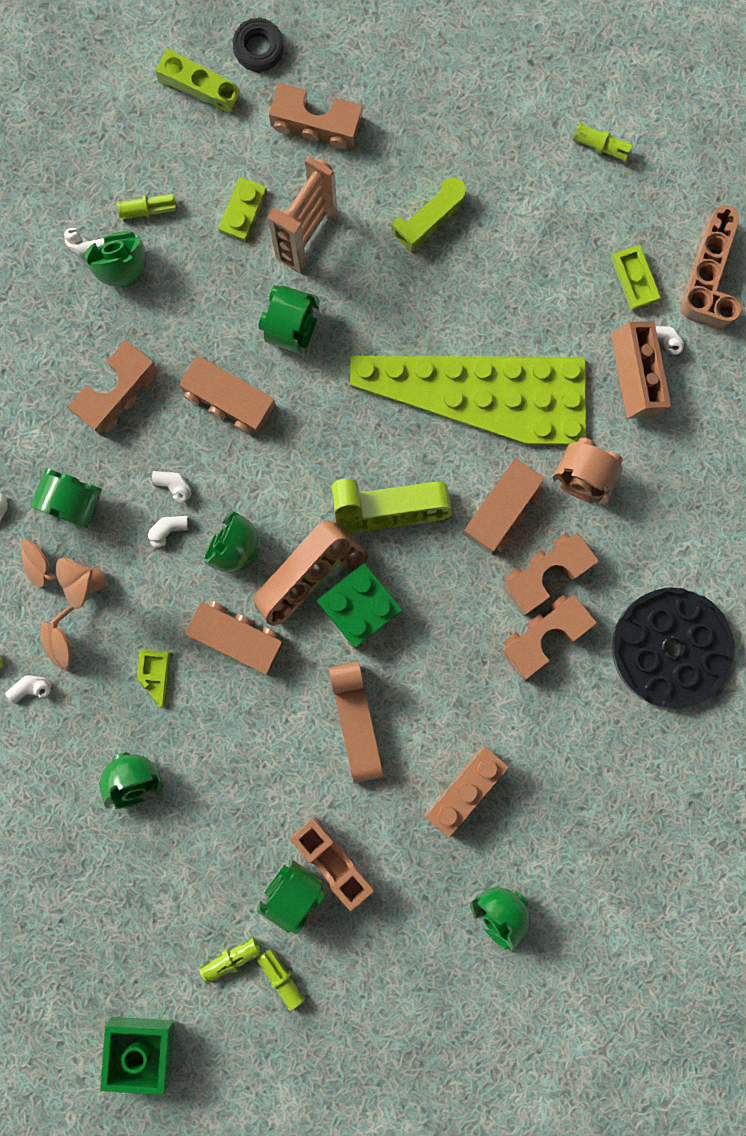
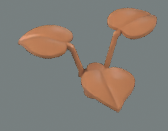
M22 539L21 558L28 579L40 588L46 585V579L58 580L70 604L51 621V625L48 622L41 624L40 639L43 649L50 660L62 670L71 671L69 669L71 664V646L65 633L58 628V623L75 608L83 607L85 601L89 600L88 595L104 589L106 586L105 577L98 567L89 568L82 566L67 557L58 559L56 574H51L48 572L49 563L42 550L30 540Z

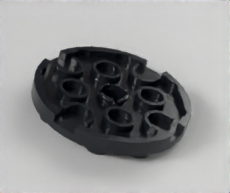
M662 588L640 596L621 614L613 633L612 656L621 680L637 697L660 707L683 708L693 706L708 699L723 685L727 679L726 676L730 669L731 661L734 659V639L724 614L708 598L684 588ZM669 639H674L680 644V652L676 656H670L665 652V645Z

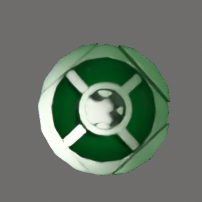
M131 231L109 234L103 237L105 241L103 245L97 247L96 243H93L87 249L85 260L97 280L109 286L125 288L133 285L146 266L147 255L141 237L139 235L135 237L134 232Z
M231 511L222 521L226 527L224 526L217 536L214 534L204 556L207 560L204 563L221 572L232 573L241 570L247 563L252 565L257 559L260 549L256 547L258 534L253 524L244 516Z
M125 752L113 757L112 762L105 767L100 776L99 787L106 808H109L110 804H114L115 809H123L145 801L140 796L151 790H155L156 794L159 793L163 788V783L158 769L149 758L141 755H130V753Z
M491 888L485 890L470 902V909L475 919L479 914L482 916L485 925L488 927L485 932L501 948L506 950L509 947L510 951H513L527 936L530 928V915L526 908L528 902L518 891L513 893L506 888Z

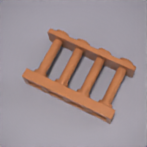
M310 156L305 161L307 182L290 208L282 212L274 207L267 217L276 259L300 274L307 265L304 247L325 216L334 222L338 217L335 172L326 161L322 159H317L316 161Z

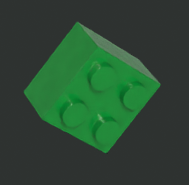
M365 563L316 600L354 649L402 611Z
M112 1017L105 1025L100 1091L164 1095L170 1080L174 1020Z

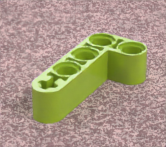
M341 479L334 482L331 486L336 523L352 533L440 521L450 517L453 513L448 486L440 481L359 492L358 483L353 479Z

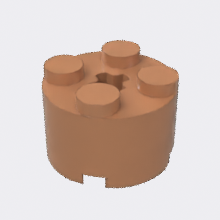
M580 438L578 442L570 443L567 446L553 475V481L559 480L562 482L559 488L584 502L589 503L591 498L599 499L597 504L603 505L608 502L623 471L621 465L623 458L615 452H606L597 448L596 444L590 439Z

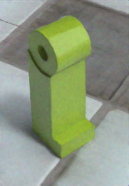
M166 48L155 70L158 83L167 87L170 85L228 113L231 112L241 92L233 82L169 48Z
M455 177L444 180L440 192L407 222L398 217L391 224V233L410 252L415 250L463 204L466 192L463 181Z

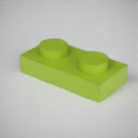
M239 177L219 224L218 231L246 242L267 192L266 186Z
M640 244L612 254L611 260L631 311L658 302L661 297Z

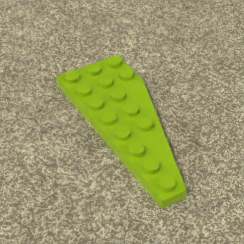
M350 356V387L383 398L385 397L524 445H569L570 443L578 442L580 438H586L585 357Z

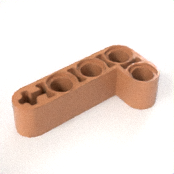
M730 205L719 206L708 219L680 305L681 312L686 318L719 329L730 326L741 313V304L737 298L717 291L739 222L738 212ZM721 220H723L725 227L721 232H717L720 228ZM711 245L716 247L718 249L719 254H713L712 252H710L708 246ZM699 272L707 273L710 281H704L700 277ZM690 299L699 300L702 308H695L691 304ZM719 308L726 309L730 317H723L719 313Z
M324 521L307 536L258 590L253 599L254 604L269 625H279L291 616L337 564L353 571L367 562L368 552L352 532L334 521Z
M359 661L328 667L353 782L356 784L383 778Z

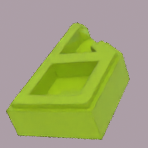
M140 649L137 680L159 707H165L171 652Z

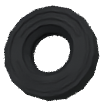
M251 18L243 22L236 29L232 40L234 55L238 62L246 69L255 72L267 71L273 68L281 60L284 51L283 36L279 28L273 22L264 18ZM254 36H263L269 41V48L262 54H254L247 47L249 40Z

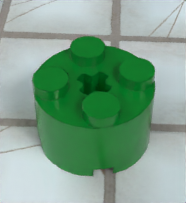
M274 285L269 296L270 305L267 313L263 312L260 317L259 329L264 331L266 343L301 354L302 350L300 347L307 348L318 318L313 317L314 308L319 310L318 296L287 286Z
M46 468L32 500L31 508L88 528L103 489L80 482L78 478Z
M290 859L289 867L284 865L264 892L268 899L265 904L261 901L259 902L256 912L285 932H293L297 935L306 923L307 919L304 916L311 907L316 909L325 895L321 891L323 880L293 859Z

